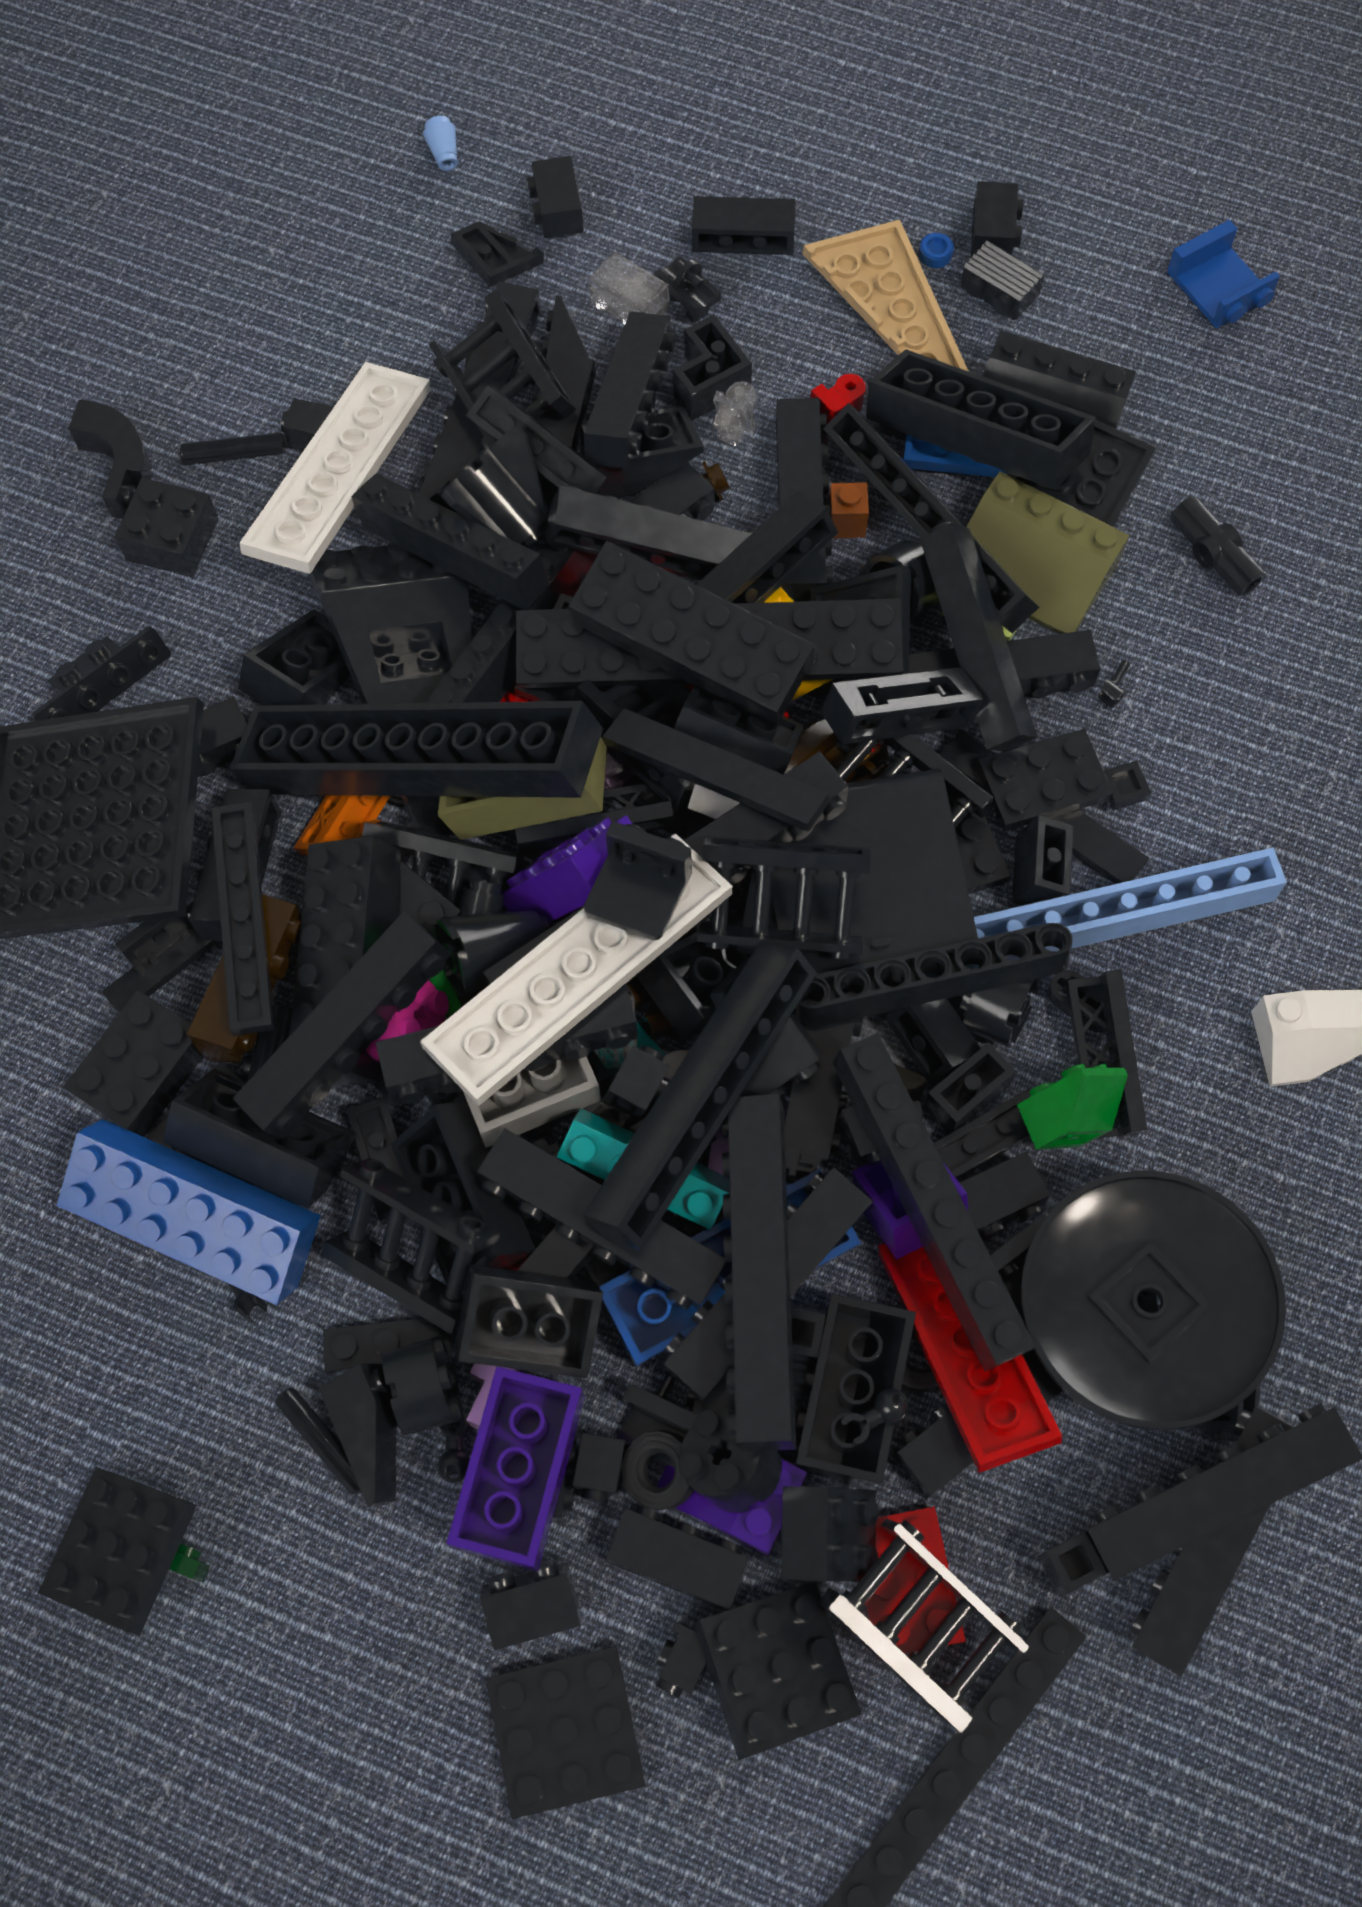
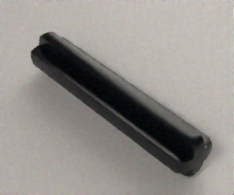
M280 432L182 443L179 446L180 458L185 465L283 454L286 450L285 439Z
M288 1388L283 1391L275 1400L277 1407L350 1494L355 1495L361 1492L340 1441L296 1389Z

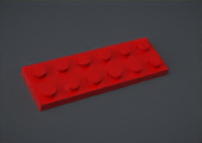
M886 1244L879 1245L878 1255L903 1309L916 1312L913 1331L978 1472L981 1473L1061 1444L1062 1434L1023 1355L984 1372L924 1248L921 1247L896 1260Z

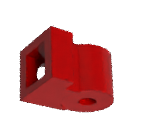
M845 374L840 376L836 384L830 389H827L823 384L812 389L810 398H819L820 413H826L828 424L848 403L859 413L862 411L866 384L858 375Z

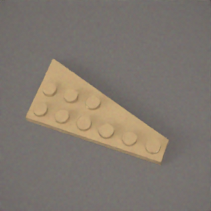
M900 220L803 246V255L897 355L907 349L968 371Z

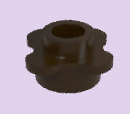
M705 461L702 462L706 473L701 476L714 488V493H717L720 501L724 500L721 493L729 490L730 486L718 462L709 467Z

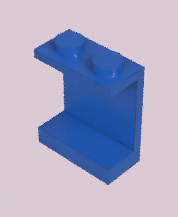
M1230 219L1174 248L1167 273L1215 328L1228 322L1234 323L1255 307L1261 308L1267 305L1275 295L1274 291L1280 275L1275 271L1259 279L1231 248L1238 228Z

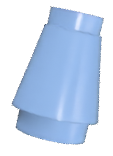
M445 116L432 117L424 125L423 136L439 169L443 171L452 170L458 165L455 125Z

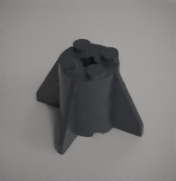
M518 424L514 425L488 448L482 447L471 461L457 472L458 474L453 478L452 482L450 480L447 481L429 498V500L462 515L469 521L472 520L521 545L525 543L527 546L531 545L544 533L543 529L548 525L549 511L547 510L528 437Z

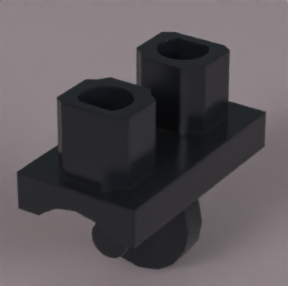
M679 256L668 267L654 271V280L663 287V295L670 301L680 302L686 308L685 315L693 322H697L708 315L709 307L721 300V292L701 275L702 265L694 259L686 261Z

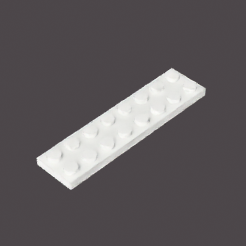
M365 362L241 540V554L310 574L355 505L351 496L377 473L429 394L430 379Z
M674 834L670 837L675 838L681 841L683 844H685V846L690 847L678 835ZM691 848L692 875L661 939L651 940L589 918L585 915L583 908L420 1041L422 1048L480 1106L731 896L732 885L706 861H702V858Z

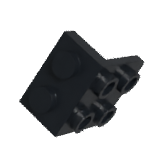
M612 821L606 833L608 856L584 903V913L587 917L651 940H659L663 937L692 875L691 848L675 838L667 837L664 839L649 834L637 825H623Z

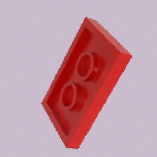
M935 1506L878 1517L876 1523L878 1558L895 1539L881 1524L886 1518L899 1524L906 1520L925 1537L921 1544L949 1570ZM907 1552L865 1603L868 1619L874 1626L879 1620L884 1622L927 1570L911 1553ZM941 1582L897 1635L900 1640L895 1646L904 1654H909L912 1651L918 1652L957 1603L955 1595ZM962 1627L946 1646L966 1642Z

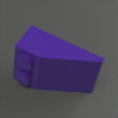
M782 1460L781 1477L772 1495L764 1502L759 1500L757 1503L747 1507L750 1510L742 1513L724 1511L695 1490L687 1501L673 1509L768 1558L782 1528L783 1486H802L807 1472ZM666 1466L657 1487L663 1488L670 1484L674 1477V1468Z

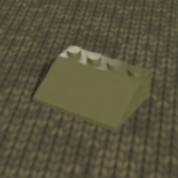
M999 471L983 495L967 525L974 537L1040 607L1028 619L1058 634L1076 632L1121 561L1130 536Z

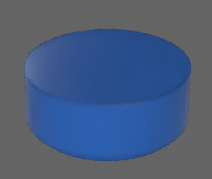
M928 234L920 242L919 258L928 267L942 268L951 262L954 244L944 234Z

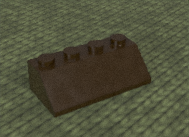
M262 894L273 1002L272 990L277 979L284 977L289 964L288 954L293 943L297 944L299 942L302 916L295 904ZM224 954L187 1033L204 1059L213 1063L241 1062L245 1052H249L253 1048L257 1038V1033L233 1036L230 1032Z

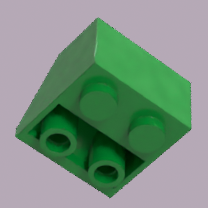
M1079 1064L1064 1070L1061 1073L1062 1079L1054 1084L1051 1082L1044 1083L1029 1091L1031 1097L1020 1102L1017 1106L1036 1150L1082 1147L1111 1131L1128 1076L1125 1068H1107L1106 1064L1085 1068L1084 1064Z

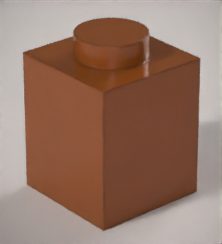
M831 483L829 495L831 518L839 532L833 538H865L869 516L867 483Z

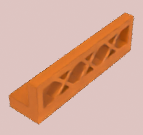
M326 795L293 849L301 855H308L309 844L362 837L364 823L377 819L390 796Z

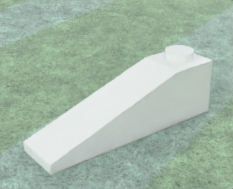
M1303 990L1264 995L1251 1012L1270 1087L1309 1082L1339 1065L1342 1066L1352 1061L1355 1057L1362 1054V990Z

